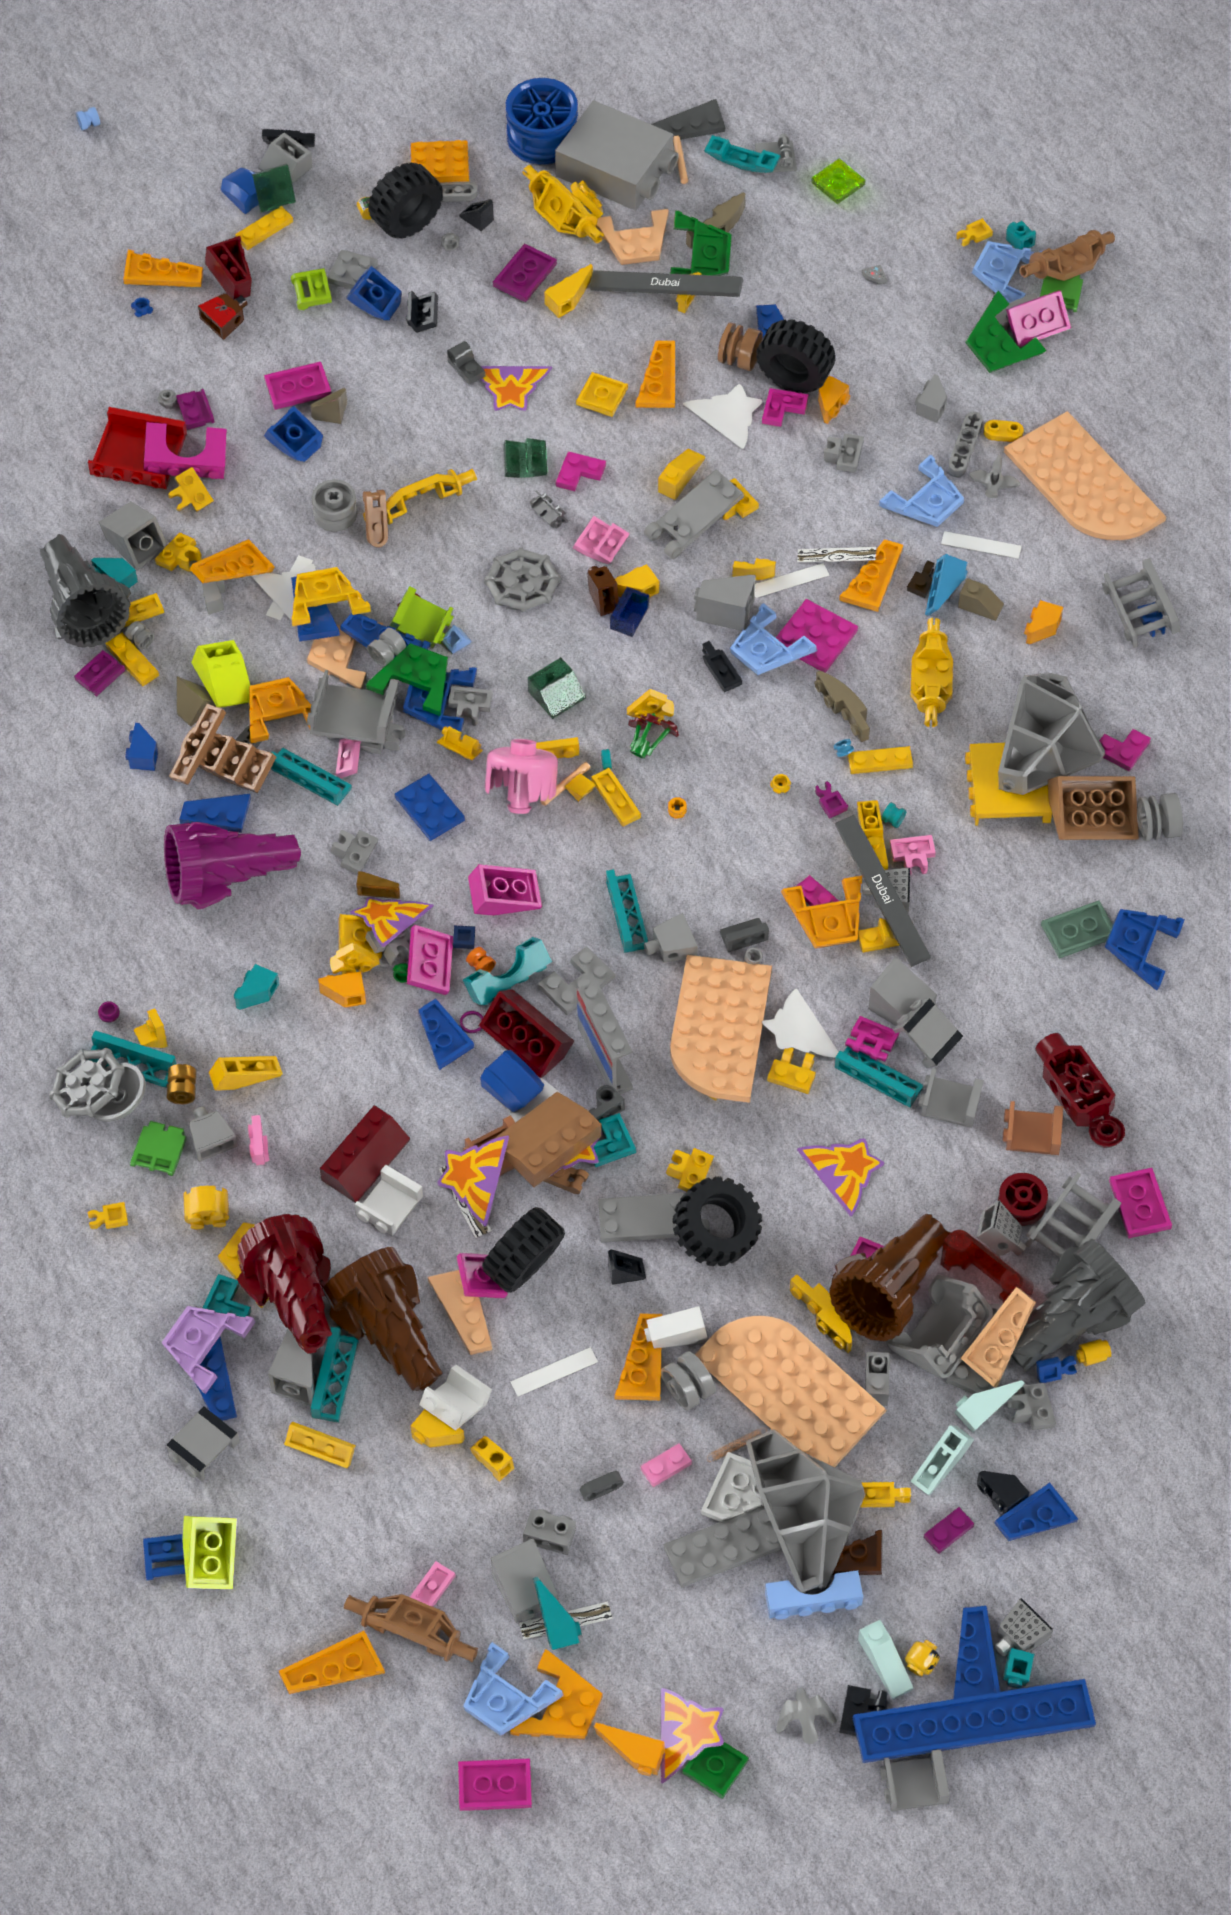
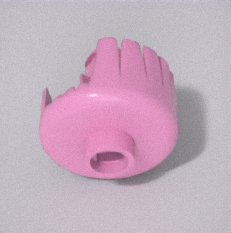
M513 739L511 740V747L496 748L489 752L486 764L485 791L489 794L490 789L494 787V781L496 787H501L503 778L504 786H508L507 800L510 801V804L507 806L509 811L516 814H527L532 808L529 803L537 802L539 796L541 801H545L547 797L550 800L556 795L558 759L549 751L537 749L536 741Z

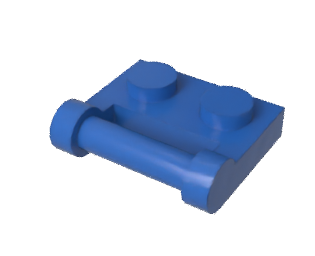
M183 1534L143 1539L147 1581L154 1580V1577L185 1574V1564L153 1568L152 1564L184 1559Z

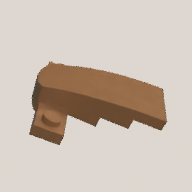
M206 704L195 727L184 738L180 750L181 754L169 777L174 781L189 785L197 768L200 767L220 779L258 793L276 756L273 753L257 749L251 744L236 741L231 736L217 734L216 732L226 712L221 708Z

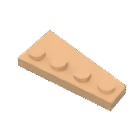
M1018 1287L1014 1289L960 1358L995 1388L1001 1380L1036 1303Z

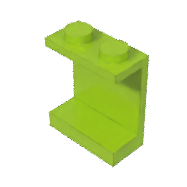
M409 586L389 626L403 634L413 635L415 639L430 642V648L433 649L436 644H441L445 633H443L444 627H449L454 616L451 613L454 608L449 607L448 610H445L415 595L417 589Z

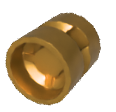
M187 1064L171 1066L168 1069V1101L181 1105L192 1103L195 1100L196 1069Z

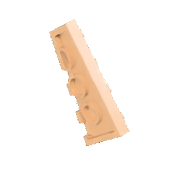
M456 1270L428 1277L430 1286L433 1287L438 1300L445 1308L450 1321L453 1322L469 1354L473 1355L492 1350L480 1298L464 1295L460 1271Z

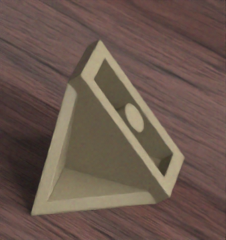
M342 388L311 404L313 420L341 424L347 405L346 389Z
M177 676V715L191 727L198 721L206 704L215 707L216 705L204 686Z

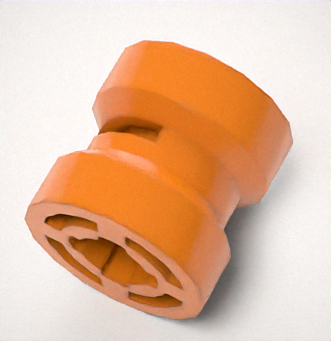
M481 946L473 949L466 958V962L471 967H475L476 971L481 969L490 973L496 965V961L491 956H487L486 951Z

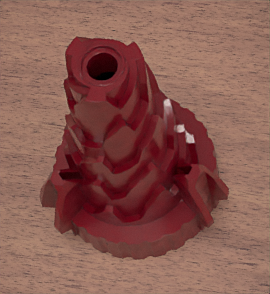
M296 1214L269 1217L255 1224L241 1238L237 1251L240 1262L239 1267L241 1269V1273L237 1278L238 1283L254 1299L258 1306H264L269 1298L270 1303L276 1306L282 1323L293 1334L298 1345L307 1354L315 1353L317 1349L324 1345L326 1339L332 1335L325 1317V1305L322 1299L325 1296L323 1287L330 1279L331 1261L323 1255V1244L312 1221Z

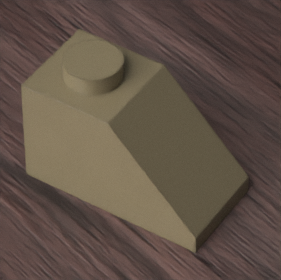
M967 578L959 595L958 608L996 621L1004 603L987 585Z

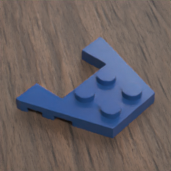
M471 667L466 671L453 669L451 672H447L440 716L423 710L422 705L430 692L412 685L408 687L403 712L440 730L445 726H451L462 732L464 718L447 716L444 713L452 684L473 687L477 668Z
M1120 909L1105 948L1153 989L1158 990L1165 971L1145 962L1156 931L1159 930L1177 938L1185 919L1178 917L1171 919L1165 915L1151 916L1145 912Z

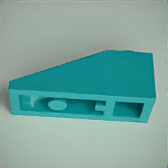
M534 1577L533 1580L550 1648L555 1650L580 1643L578 1636L582 1635L579 1622H575L538 1577Z

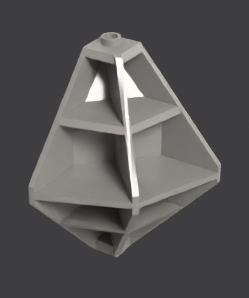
M1049 672L1024 675L1019 684L998 771L999 790L1020 795L1048 785V779L1057 776H1069L1101 762L1105 754V750L1092 730L1067 676Z
M770 1430L765 1434L755 1436L746 1441L756 1486L799 1591L810 1595L818 1594L825 1591L829 1585L833 1571L865 1497V1491L859 1479L801 1451L776 1430Z

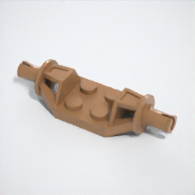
M1090 230L1087 234L1078 236L1074 242L1054 250L1048 248L1042 252H1034L1030 256L1029 263L1020 266V274L1024 278L1034 274L1039 279L1050 276L1062 281L1073 278L1094 268L1099 257L1104 254L1106 245L1114 243L1115 235L1111 231L1101 234L1097 230Z
M403 1594L379 1599L378 1596L374 1595L368 1603L349 1595L345 1601V1610L362 1616L361 1626H370L383 1634L388 1630L426 1646L427 1652L444 1657L446 1662L454 1654L470 1662H473L477 1656L478 1648L460 1641L461 1632L455 1629L442 1610ZM390 1608L387 1613L375 1612L376 1609ZM441 1630L450 1638L448 1644L439 1638Z

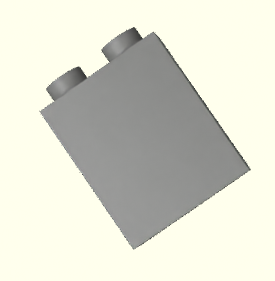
M593 100L555 150L556 177L572 184L575 181L580 183L584 180L587 186L594 190L596 194L636 211L645 198L652 200L655 197L660 185L659 178L663 173L671 174L673 172L679 155L673 151L672 133Z

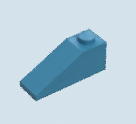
M948 554L937 559L925 615L929 616L937 611L965 580L968 572L966 570V561Z

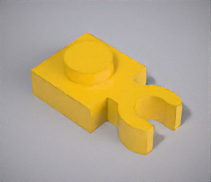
M982 218L966 225V230L958 231L956 239L964 238L961 245L967 246L971 240L978 243L991 237L993 230Z
M125 1202L103 1205V1212L97 1210L87 1212L89 1218H97L95 1221L89 1222L90 1229H97L102 1224L106 1225V1229L128 1225Z

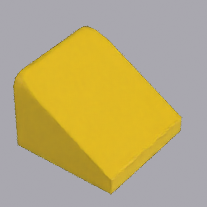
M578 774L565 785V788L579 802L595 788L596 784L582 774Z

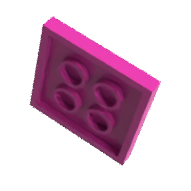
M805 599L776 636V639L786 647H789L802 636L808 638L816 645L817 651L799 659L826 673L857 633L858 626Z

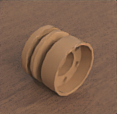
M729 322L719 342L718 362L725 363L727 361V364L731 366L737 358L738 368L752 371L757 362L756 352L763 339V332L748 328L743 335L742 325L736 327L735 323Z

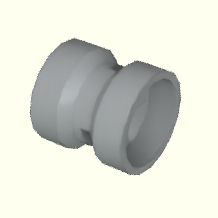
M140 621L133 622L125 633V636L130 641H135V645L142 650L147 648L154 640V634L150 630L145 629V626Z

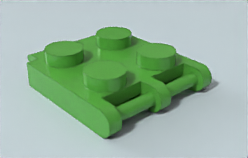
M1080 275L1065 281L1047 276L1043 279L1040 297L1059 290L1062 292L1066 309L1077 313L1083 279H1080Z
M150 1121L148 1127L143 1126L130 1166L135 1167L138 1165L149 1168V1171H163L173 1176L186 1143L184 1129L169 1125L167 1131H165V1124Z

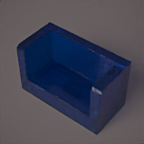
M627 587L610 616V629L633 637L649 608V595Z

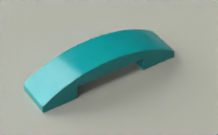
M714 135L711 136L704 149L705 153L721 162L743 170L759 173L773 172L781 157L780 154L766 150L759 153L731 145L728 139Z

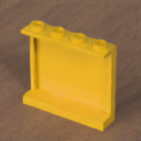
M977 743L969 745V752H965V764L969 765L970 770H967V782H971V787L968 788L969 800H973V805H970V817H974L975 826H978L979 818L1042 816V823H1051L1052 811L1048 799V785L1024 795L999 790L998 771L1005 743Z

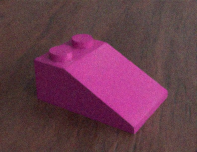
M478 864L468 876L474 914L494 916L542 908L536 870Z

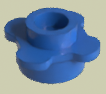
M140 297L131 304V308L135 310L136 317L153 312V307H150L148 299Z

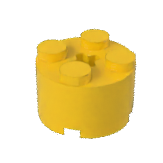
M207 1185L191 1188V1193L187 1194L186 1191L183 1193L184 1220L186 1223L191 1224V1229H203L204 1225L211 1224L217 1228L226 1226V1221L229 1219L227 1189L222 1188V1191H218L216 1186Z

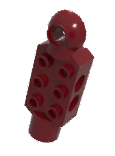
M1052 1033L1044 1037L1036 1045L1035 1051L1044 1063L1042 1077L1076 1126L1089 1127V1135L1092 1141L1103 1148L1118 1145L1125 1136V1127L1119 1119L1110 1116L1114 1109L1116 1097L1110 1085L1082 1045H1068L1060 1033Z

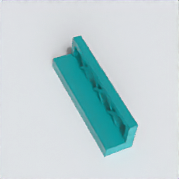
M282 748L278 754L273 751L271 752L276 756L271 770L337 806L352 789L351 784L285 748ZM284 756L290 758V759L292 760V762L289 761L288 759L284 758Z
M614 869L607 870L606 884L624 953L645 949L644 943L648 942L631 874L616 876ZM628 881L629 887L625 892L620 890L618 883ZM625 898L633 902L630 910L623 905ZM630 916L638 920L634 928L628 925L627 919ZM633 935L640 936L643 939V943L633 944Z
M94 1031L91 1037L93 1042L91 1050L108 1048L112 1050V1054L116 1059L120 1057L126 1058L128 1063L135 1066L141 1063L145 1064L148 1070L142 1072L145 1081L167 1088L169 1084L168 1073L164 1080L156 1078L154 1073L160 1070L168 1072L171 1066L176 1065V1057L174 1055L106 1033ZM88 1059L93 1063H97L99 1061V1059Z
M846 1047L844 1052L839 1051L835 1057L836 1069L911 1108L923 1090V1085L879 1061L871 1059L870 1056L862 1052L856 1053L852 1051L850 1047ZM849 1054H851V1055L857 1057L858 1060L855 1059V1058H853V1057H851V1056H849Z
M331 1327L332 1335L328 1337L310 1409L312 1418L339 1423L359 1340L355 1337L341 1335L340 1328ZM340 1342L352 1344L351 1350L343 1355L339 1350ZM343 1361L347 1367L346 1371L337 1375L334 1371V1366ZM338 1381L342 1387L341 1391L332 1395L328 1390L329 1386ZM333 1402L336 1406L335 1415L323 1413L324 1406Z

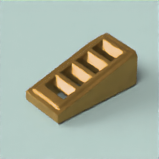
M358 871L356 883L358 895L400 898L399 883Z

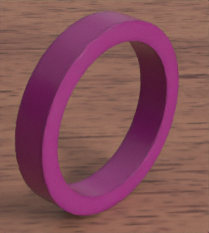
M468 1011L461 1016L460 1026L463 1031L473 1034L482 1030L481 1027L469 1030L462 1023L463 1019L468 1015H477L482 1020L483 1016L479 1012Z

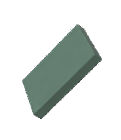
M1100 900L1041 921V926L1059 959L1107 942L1113 926Z

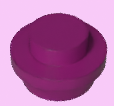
M111 1001L102 1003L98 1009L99 1018L107 1023L117 1020L120 1015L119 1007Z

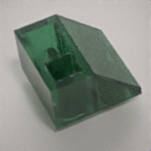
M561 657L528 677V692L552 719L586 699L574 671Z

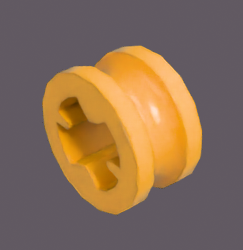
M680 797L672 798L668 802V814L676 819L684 817L687 811L686 801ZM675 806H679L680 810H675Z

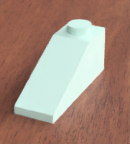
M1021 1380L975 1393L969 1398L965 1395L955 1404L958 1409L954 1413L974 1432L1025 1383Z
M950 1425L910 1482L927 1495H930L960 1461L975 1439L959 1427Z
M881 1620L860 1629L858 1641L892 1700L913 1690L914 1687L895 1645Z

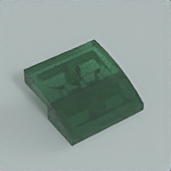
M288 164L275 166L252 174L261 213L296 202Z
M526 438L525 443L505 440L503 444L505 477L526 478L547 475L545 440Z

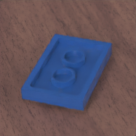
M430 773L395 793V799L429 841L465 821V816Z

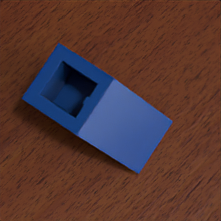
M135 723L134 730H131L129 734L131 745L130 748L126 749L125 758L129 760L130 769L155 771L158 758L157 743L140 723Z

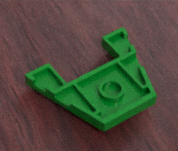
M675 210L673 230L693 231L691 269L671 267L670 274H693L697 272L702 273V275L713 276L728 274L732 234L710 224L702 223L692 216H686L682 212Z
M999 291L994 294L991 302L965 341L989 373L1020 361L1028 360L1037 355H1042L1047 351L1036 337L1021 349L995 318L996 315L1010 305Z
M410 643L367 682L366 688L367 690L384 695L389 686L390 679L399 680L430 692L422 705L423 710L440 716L448 657Z

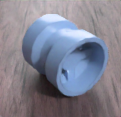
M95 107L88 108L87 112L82 110L76 112L77 121L82 131L88 129L91 125H100V119Z

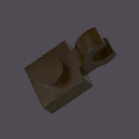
M927 560L922 573L917 571L914 573L907 585L908 592L926 598L931 589L933 580L931 576L935 570L933 569L935 563Z

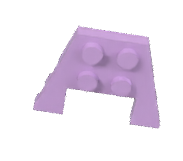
M187 1306L162 1341V1344L200 1390L206 1394L217 1379L215 1373L200 1366L205 1356L225 1328L245 1338L256 1321L249 1316L240 1317L232 1313L222 1314L216 1313L214 1310Z

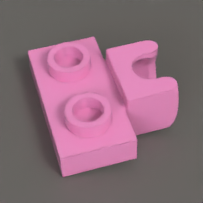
M932 835L890 840L893 862L904 861V868H910V875L911 868L914 866L919 867L922 874L927 873V858L935 857L936 854Z
M260 1115L251 1116L252 1124L248 1125L250 1156L252 1157V1163L264 1165L265 1162L270 1161L267 1135L263 1136Z

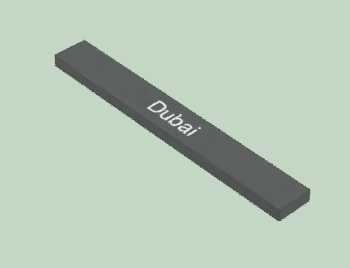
M593 270L589 287L592 291L740 297L744 280L742 277Z
M852 815L836 822L835 827L910 966L913 967L929 960L931 955L856 816Z

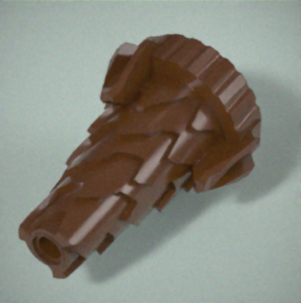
M924 1214L905 1234L894 1237L883 1248L877 1249L870 1257L866 1258L865 1253H859L838 1261L835 1265L836 1272L833 1274L829 1293L831 1303L840 1319L850 1329L856 1331L857 1334L865 1336L870 1340L888 1341L896 1336H900L904 1327L913 1316L914 1304L912 1303V1297L921 1288L919 1283L925 1278L926 1272L940 1255L937 1252L948 1241L951 1232L944 1229L943 1225L932 1217V1214Z
M394 1247L381 1248L361 1257L343 1268L324 1285L323 1292L331 1305L329 1313L331 1319L357 1340L366 1336L371 1345L375 1343L382 1357L393 1366L398 1376L402 1374L412 1391L425 1390L426 1387H430L443 1374L428 1349V1343L421 1331L423 1325L413 1310L420 1303L414 1269L412 1265L403 1263Z

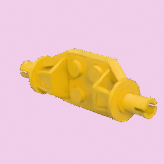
M527 165L524 168L525 171H522V174L530 180L529 190L533 194L534 209L558 232L574 234L579 238L589 236L596 244L603 240L601 237H604V234L596 228L597 217L590 214L580 200L556 177L552 176L547 170L537 172L532 165Z
M449 469L447 471L448 475L434 474L400 488L386 501L387 524H392V519L407 513L404 502L417 496V492H420L422 495L435 489L440 500L453 494L457 496L462 495L461 486L477 480L475 471L470 469L456 475L453 469ZM444 486H451L453 490L445 493ZM396 505L399 512L391 515L390 510Z
M929 618L927 620V631L920 634L919 644L912 656L910 697L917 704L918 710L925 713L924 725L930 727V720H932V727H936L938 725L937 714L943 712L947 703L952 699L953 658L947 645V635L940 631V620L935 618V625H933V618Z

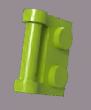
M325 268L291 275V282L295 287L297 295L296 304L299 310H306L310 306L332 303ZM303 281H307L311 297L305 298L302 287Z

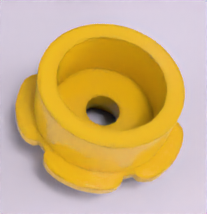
M784 774L775 775L770 782V786L775 793H786L790 790L791 781Z

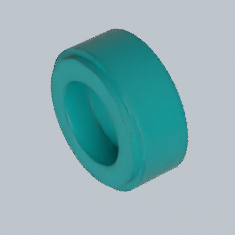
M602 749L601 761L604 770L612 769L610 749Z

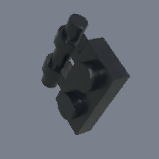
M848 1685L839 1733L856 1736L853 1715L867 1713L868 1708L875 1709V1711L887 1710L888 1693L886 1691H878L877 1699H871V1689Z

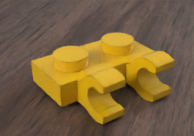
M794 1048L784 1049L781 1061L774 1059L767 1081L809 1094L816 1076V1072L811 1071L815 1055L806 1052L802 1067L790 1064L794 1056Z

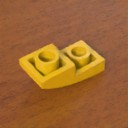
M756 558L754 564L734 561L732 577L756 575L755 580L775 577L776 561Z

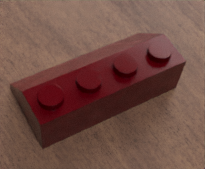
M513 989L498 992L478 1025L504 1048L512 1050L540 1078H543L565 1058L574 1043L571 1037Z
M373 1105L320 1167L321 1181L356 1203L378 1179L385 1165L389 1166L407 1145L410 1137L391 1115Z

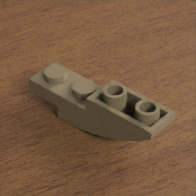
M742 192L737 196H733L725 203L717 205L713 209L712 217L707 218L702 223L710 224L729 232L743 214L746 194ZM687 231L686 245L692 249L693 231Z
M821 670L817 671L814 685L816 690L824 696L826 706L831 708L834 714L841 712L845 721L848 720L853 735L858 736L861 742L868 740L870 728L866 723L867 708L863 702L844 683Z

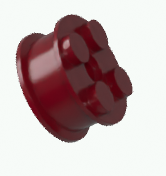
M1016 1173L1010 1175L1002 1182L998 1201L1005 1206L1021 1226H1028L1038 1222L1043 1217L1048 1201V1190L1044 1182L1037 1176L1029 1173Z

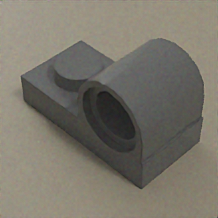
M466 341L447 350L448 363L468 385L486 377L485 370L474 360L473 351Z
M601 1086L596 1092L597 1108H592L589 1112L599 1121L625 1110V1099L612 1086ZM604 1098H609V1099H611V1100H609V1101H604V1100H602V1099H604Z

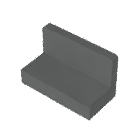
M755 918L720 929V935L727 951L732 952L767 941L769 938V928L766 922L762 923L760 918Z

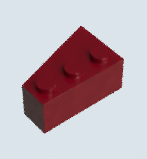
M237 236L207 246L205 264L226 293L233 300L239 296L249 297L251 294L252 278L245 259V252L242 248L241 237Z

